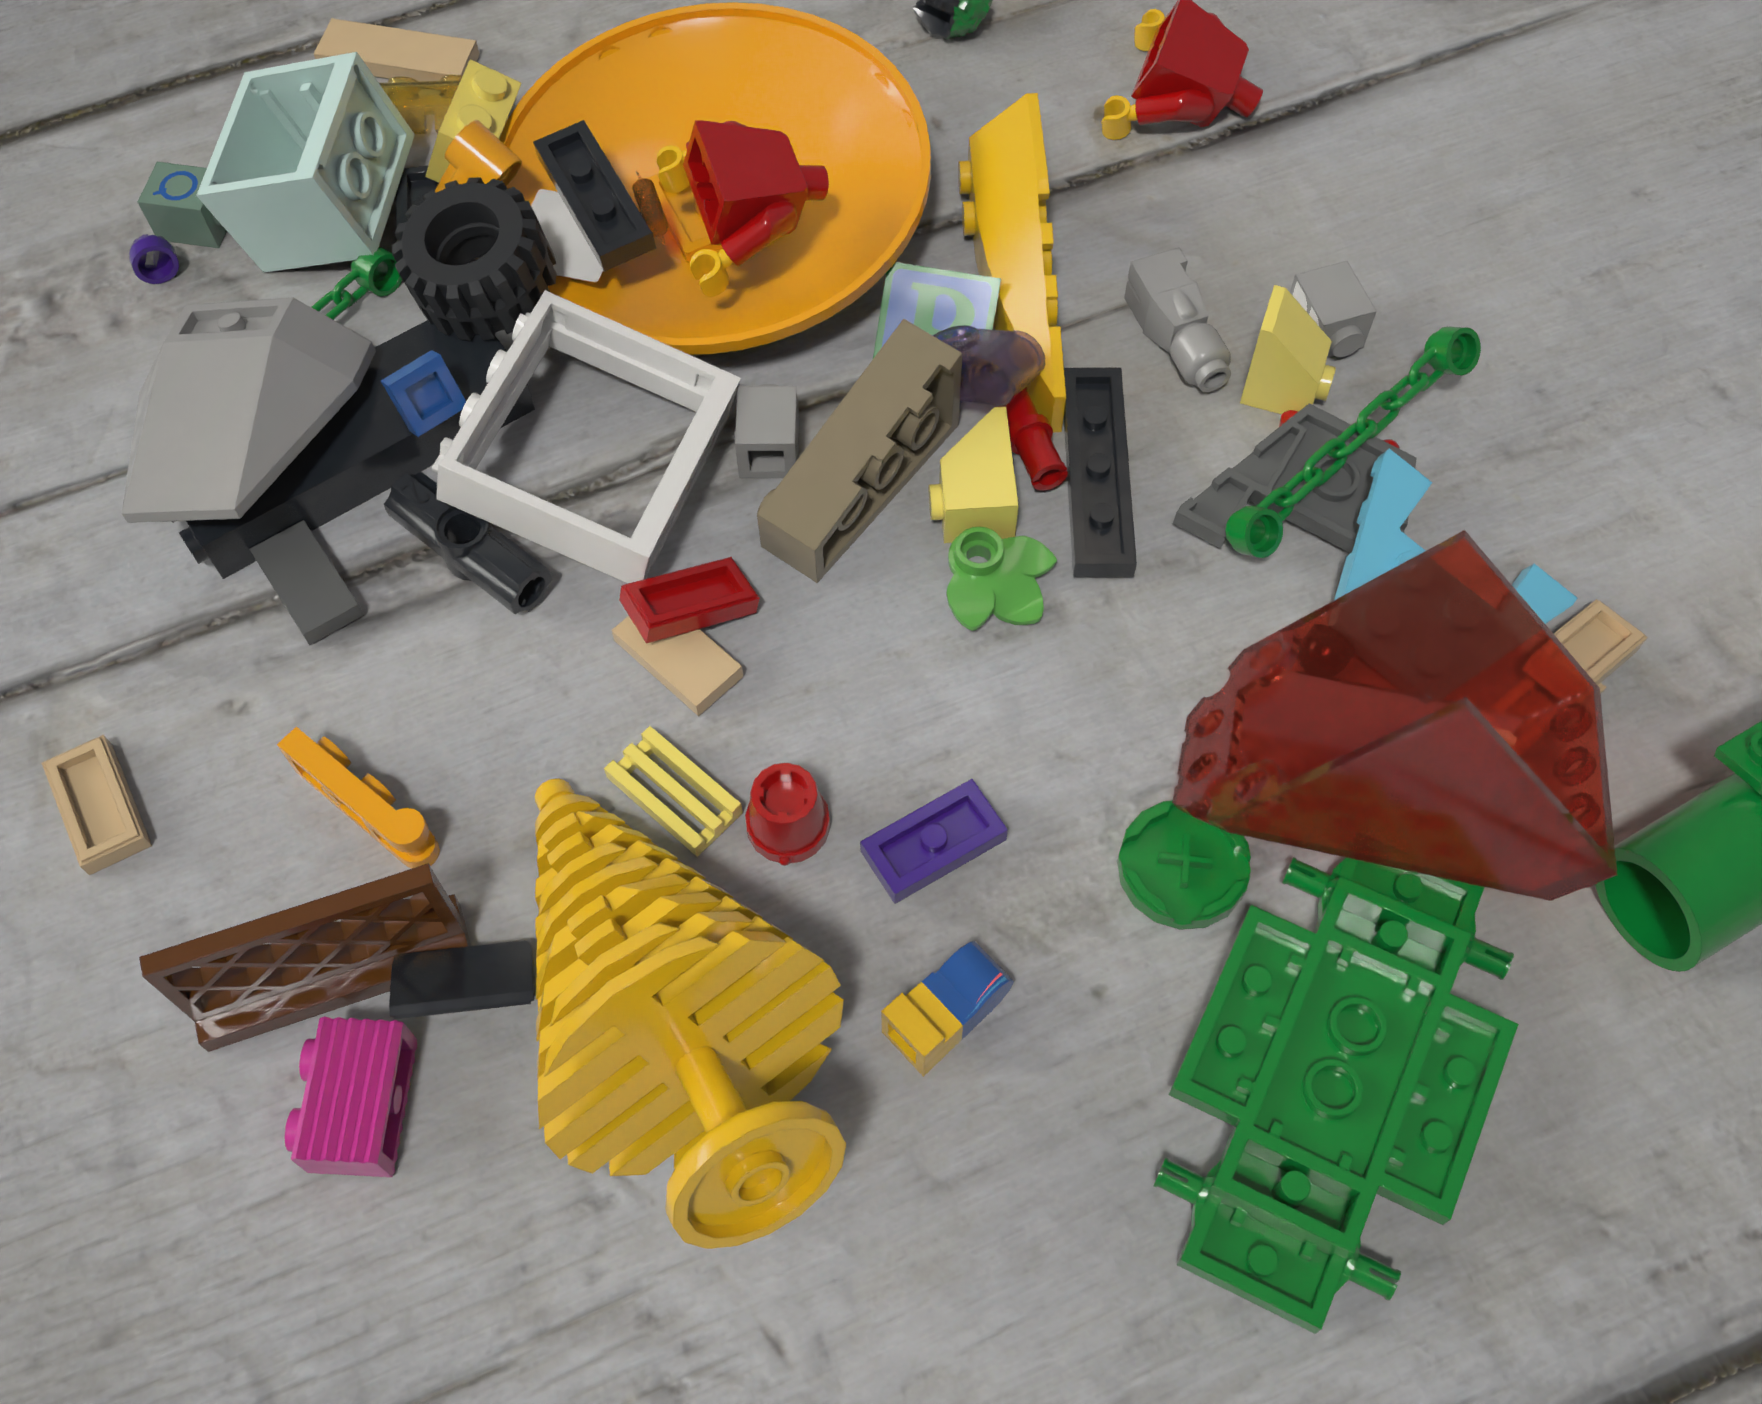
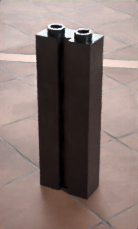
M428 320L376 346V352L358 390L241 518L188 520L186 522L189 527L178 532L198 564L210 558L222 579H225L256 562L249 549L303 520L309 529L313 531L390 489L391 485L406 472L410 475L417 474L429 468L440 455V443L445 437L454 440L460 430L459 420L462 410L417 437L409 431L381 380L433 350L441 355L467 401L473 392L479 395L482 394L488 384L486 383V375L493 357L498 350L501 349L505 352L507 350L496 336L495 339L482 340L479 334H475L471 341L458 339L455 332L448 336L438 331L435 324H430ZM526 384L501 428L535 410L528 384Z

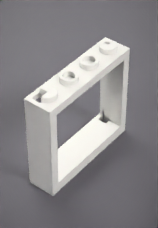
M545 290L531 314L528 312L525 315L520 313L512 333V340L514 342L509 350L505 352L500 349L493 357L486 375V383L488 384L482 394L479 395L473 392L467 399L459 420L461 428L454 440L445 437L440 443V455L431 468L433 472L438 473L437 500L623 582L632 583L644 580L653 567L731 414L741 378ZM549 346L696 412L631 538L476 470Z

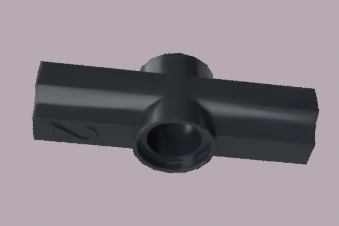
M406 472L391 485V492L384 503L388 515L445 559L448 569L454 576L462 580L473 581L513 614L521 611L530 612L544 599L547 586L552 581L549 569L490 525V522L437 500V483L423 472L411 475Z

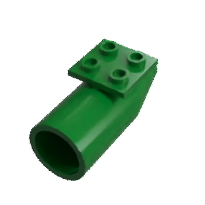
M1762 721L1717 747L1714 757L1732 770L1734 774L1600 854L1595 863L1594 881L1597 894L1610 921L1620 935L1639 954L1664 969L1677 972L1690 970L1762 924Z

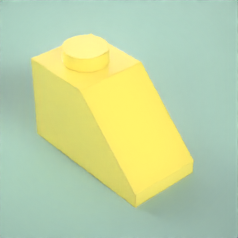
M1277 285L1273 287L1240 404L1278 414H1283L1289 410L1299 412L1309 403L1313 405L1314 399L1326 401L1336 367L1325 365L1332 341L1285 287Z
M1006 406L994 407L940 459L939 484H929L928 495L930 519L942 521L944 543H952L963 531L972 527L989 528L995 531L1001 539L1015 537L1019 505Z

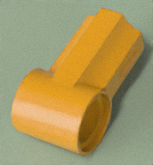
M479 120L472 121L456 135L445 152V159L450 164L436 187L435 193L445 189L446 183L457 180L458 184H465L469 178L481 177L484 184H487L492 179L503 181L507 186L518 173L522 160Z

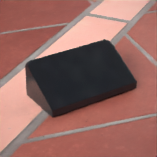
M521 940L396 955L393 959L391 970L390 1017H394L395 1020L531 1004V1001L535 999L536 992L532 945L530 941Z

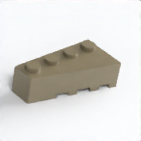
M903 319L776 489L771 490L762 500L757 511L761 547L818 583L958 427L962 352Z

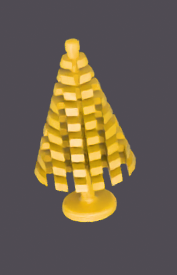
M560 778L549 779L543 782L535 793V803L540 811L535 821L539 873L535 886V899L539 908L538 916L535 918L537 939L536 999H538L536 1041H539L537 1059L539 1130L544 1127L545 1144L559 1159L567 1155L568 1165L591 1174L609 1161L610 1176L646 1175L674 1154L673 1169L675 1170L667 1183L665 1210L673 1228L685 1243L705 1249L733 1247L773 1233L801 1216L827 1192L843 1166L846 1142L831 1115L826 1110L807 1102L791 1101L812 1081L832 1050L820 1043L841 1028L844 999L833 993V991L841 986L831 966L825 963L824 959L794 941L791 936L778 927L763 920L761 915L733 899L732 895L705 879V876L693 868L684 865L666 849L658 847L643 833L633 830L614 813H608L607 810L589 796L575 794L569 782Z

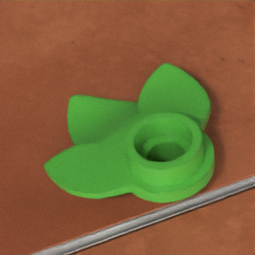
M986 527L966 529L955 538L949 548L948 564L954 575L947 587L948 605L961 625L972 631L980 628L992 614L999 620L1013 625L1038 623L1042 619L1044 605L1041 590L1035 578L1050 571L1056 565L1057 559L1045 545L1031 537L1022 535L1001 539L995 531ZM974 556H981L987 562L976 563L969 559Z

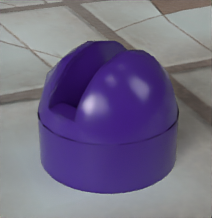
M145 234L133 241L129 251V259L135 275L140 280L149 284H161L171 280L176 275L179 269V261L173 246L164 237ZM154 251V265L145 264L147 253Z

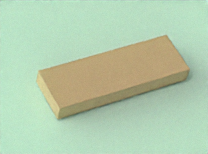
M331 18L314 52L315 59L358 52L375 77L452 89L458 88L469 60L477 62L480 55L476 40Z

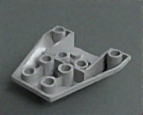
M294 297L186 305L165 339L139 392L122 507V515L127 523L241 518L358 390L376 352L372 341Z

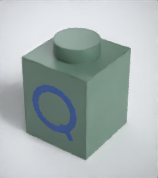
M156 162L137 201L154 235L162 236L168 242L220 248L227 230L196 196L207 168Z

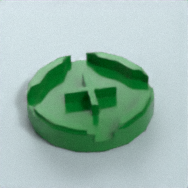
M1180 800L1160 802L1142 811L1125 831L1117 859L1120 885L1133 906L1155 923L1179 930L1206 928L1228 917L1247 891L1251 872L1249 863L1251 855L1248 841L1236 823L1214 806L1197 802L1196 806L1188 803L1179 804Z

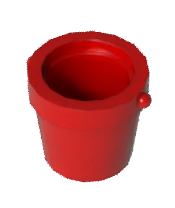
M779 763L762 770L754 779L745 819L748 838L755 850L766 859L778 862L783 866L802 862L815 855L826 843L830 830L828 804L819 792L810 772L799 765Z

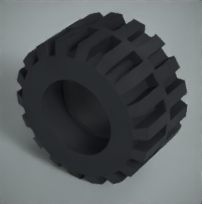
M481 177L469 178L465 184H458L457 180L446 183L445 189L437 193L431 190L422 196L425 200L419 206L412 205L405 213L408 221L399 223L396 229L395 236L398 242L392 244V255L397 262L395 267L429 323H434L438 331L448 336L455 332L458 339L471 341L475 334H479L482 340L495 339V333L505 330L506 334L513 332L520 313L525 315L528 312L531 314L544 291L550 292L548 286L556 283L557 276L553 266L556 264L554 253L529 201H525L523 194L515 187L507 189L503 181L492 179L487 184H484ZM482 256L481 258L477 259L476 261H473V262L469 263V262L472 261L473 259Z

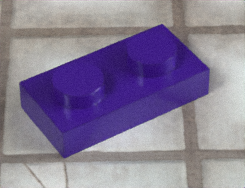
M970 779L860 841V852L894 904L1006 841L1008 829L974 780Z

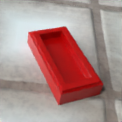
M728 557L621 585L619 601L647 644L755 614L760 598L733 558Z

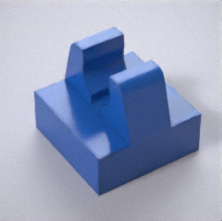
M433 350L381 380L409 431L417 437L463 410L466 403L443 358Z

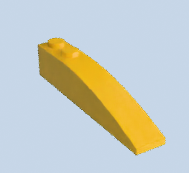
M1026 93L969 137L968 160L958 161L959 194H969V201L962 202L963 236L973 235L978 273L983 276L1001 278L994 320L998 339L1017 379L1025 382L1028 394L1038 414L1047 417L1053 433L1062 431L1066 388L1061 327L1056 326L1058 290L1056 275H1052L1053 228L1052 223H1047L1046 199H1049L1050 194L1038 93Z

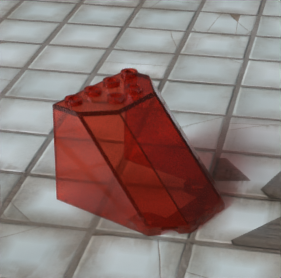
M1465 530L1243 649L1227 668L1230 671V677L1225 686L1214 695L1203 697L1186 718L1184 730L1186 738L1182 743L1177 772L1179 780L1178 785L1174 789L1172 803L1180 811L1228 833L1548 901L1583 888L1591 887L1598 882L1617 875L1600 688Z

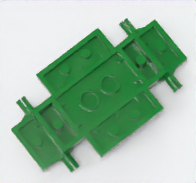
M1358 830L1348 846L1343 861L1333 869L1331 874L1301 862L1295 857L1292 858L1282 884H1287L1319 898L1318 922L1314 932L1258 907L1250 906L1169 1092V1096L1216 1117L1235 1128L1228 1138L1219 1162L1205 1177L1165 1157L1153 1185L1194 1204L1191 1210V1231L1177 1266L1314 1334L1322 1330L1335 1293L1348 1280L1384 1297L1388 1301L1392 1298L1398 1286L1395 1283L1400 1280V1270H1395L1359 1251L1361 1247L1360 1237L1376 1194L1441 1225L1451 1220L1519 1025L1450 994L1458 970L1463 963L1503 980L1511 966L1510 962L1514 958V953L1507 952L1475 938V912L1485 885Z

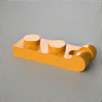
M295 727L277 744L297 774L404 865L412 869L425 864L431 866L435 863L440 852L439 843L429 830L428 824L420 812L413 808L395 810L391 805L396 799L390 791L369 773L361 780L347 769L351 765V761L331 740L323 736L316 743L298 727Z

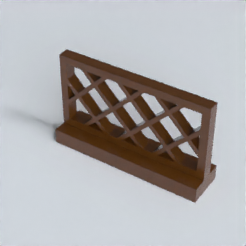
M425 864L140 956L139 960L142 977L195 1022L198 1044L207 1052L390 992L392 962L398 954L471 946L458 899L455 894L447 895L430 865Z

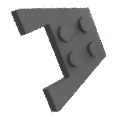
M1309 403L1257 444L1253 452L1235 467H1228L1214 478L1211 486L1196 498L1190 497L1176 512L1173 524L1221 548L1227 539V521L1234 512L1245 507L1250 501L1258 505L1273 490L1283 487L1297 473L1303 470L1306 461L1330 439L1337 438L1351 424ZM1356 432L1345 442L1348 446L1357 438L1359 433ZM1377 437L1368 439L1355 452L1348 455L1344 466L1320 487H1315L1300 502L1295 504L1293 511L1286 520L1352 553L1360 527L1357 523L1362 503L1368 499L1374 478L1370 476L1374 462L1389 448L1414 468L1416 467L1417 458ZM1327 453L1314 467H1318L1324 472L1338 458H1332ZM1305 480L1291 491L1293 495L1306 484ZM1273 502L1267 509H1272L1279 513L1284 507L1276 506ZM1409 516L1400 527L1403 533L1408 525Z

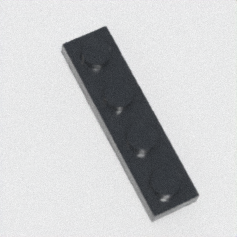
M1121 367L1064 368L1066 388L1064 430L1073 577H1134L1137 561Z

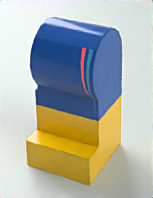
M975 941L969 942L956 951L935 974L932 972L906 996L901 993L881 1011L882 1033L924 1077L993 1011L1010 991L1014 981Z

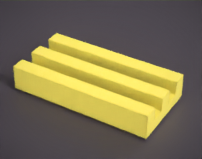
M649 726L641 733L642 741L636 746L633 743L629 744L622 751L624 757L618 763L612 760L604 768L606 777L698 857L743 813L742 805L655 729ZM654 753L720 810L721 813L716 816L652 761L649 756ZM638 768L706 828L699 834L696 833L630 774Z

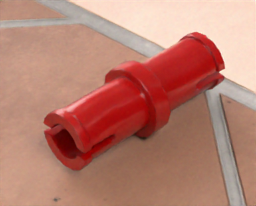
M1017 379L1008 380L994 390L992 399L995 407L1006 406L1011 450L1013 453L1020 455L1035 489L1041 491L1053 489L1060 485L1068 475L1067 467L1061 461L1051 440L1053 429L1047 417L1038 414L1028 394L1025 382Z

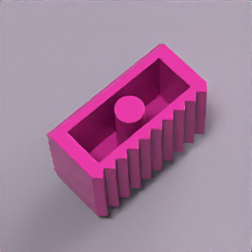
M326 1016L319 1019L316 1038L307 1039L300 1054V1077L303 1081H307L301 1108H293L285 1126V1147L288 1152H292L291 1161L307 1173L393 1177L395 1162L398 1158L397 1149L400 1145V1134L403 1130L402 1121L405 1117V1106L408 1102L407 1093L410 1089V1078L413 1075L412 1065L415 1062V1051L417 1049V1038L404 1022L397 1020L389 1022L382 1019L374 1021L367 1018L363 1020L356 1018L344 1019L341 1017L333 1019Z

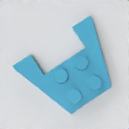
M1389 448L1373 464L1370 476L1374 478L1368 499L1362 503L1357 523L1360 527L1353 551L1346 557L1328 623L1343 631L1353 641L1357 652L1426 705L1441 697L1564 612L1578 598L1535 563L1520 572L1497 607L1400 530L1401 525L1433 482Z

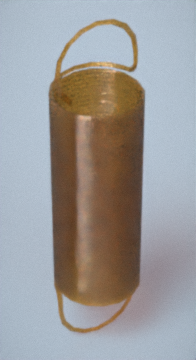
M636 170L639 180L633 184L632 190L640 213L650 228L653 237H659L665 245L663 234L667 232L669 226L654 183L650 179L641 178Z

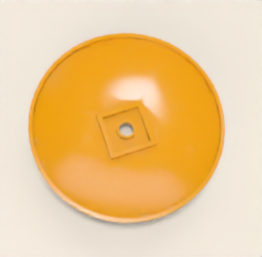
M706 3L678 7L637 18L601 33L563 57L533 84L507 119L499 139L522 160L518 173L506 187L507 189L515 187L523 194L525 201H529L530 205H532L540 189L558 192L538 159L533 142L582 120L586 122L650 228L656 249L605 272L603 271L597 282L556 276V283L548 286L551 293L689 355L738 351L772 343L815 326L852 304L883 277L907 247L923 214L931 180V148L927 123L917 97L896 66L877 48L857 34L836 23L798 10L758 3ZM695 120L718 123L736 121L748 127L781 131L788 136L799 165L825 166L829 179L827 196L822 201H805L797 227L793 232L783 235L765 246L739 267L734 263L727 267L726 271L729 276L727 288L717 296L708 297L703 294L699 286L700 279L696 280L690 270L691 257L702 249H710L718 253L723 248L721 245H711L690 185L677 193H669L664 190L658 177L660 169L656 163L657 154L661 148L670 145L679 147L681 151L686 150V143L690 140Z

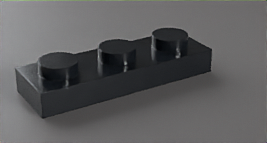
M584 120L533 142L538 159L604 272L656 249L650 228Z

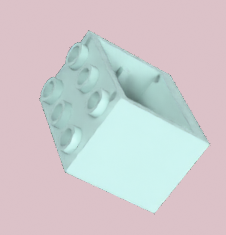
M358 52L244 72L196 196L263 273L357 260L361 255H374L378 250L415 134Z

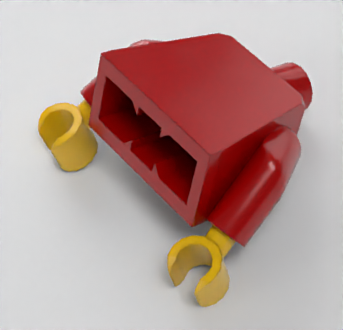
M1178 0L1166 17L1160 10H1148L1142 16V23L1137 24L1134 28L1135 47L1142 51H1148L1131 97L1136 99V104L1130 105V102L1123 96H1111L1104 104V118L1101 120L1102 133L1107 139H1122L1130 133L1131 121H1138L1141 126L1175 121L1189 122L1199 127H1206L1210 125L1225 106L1247 118L1259 103L1263 89L1240 76L1249 51L1246 42L1225 27L1217 15L1210 12L1207 13L1192 0Z
M695 120L690 140L686 143V150L681 151L679 147L670 145L661 148L657 154L656 163L660 169L658 177L664 190L669 193H677L690 185L711 245H721L723 248L718 253L710 249H702L691 257L690 270L696 280L700 279L699 286L703 294L708 297L717 296L727 288L729 283L727 267L733 263L739 267L765 246L781 236L793 232L797 227L805 201H822L827 196L829 179L825 166L799 165L788 136L781 131L748 127L736 121L718 123Z

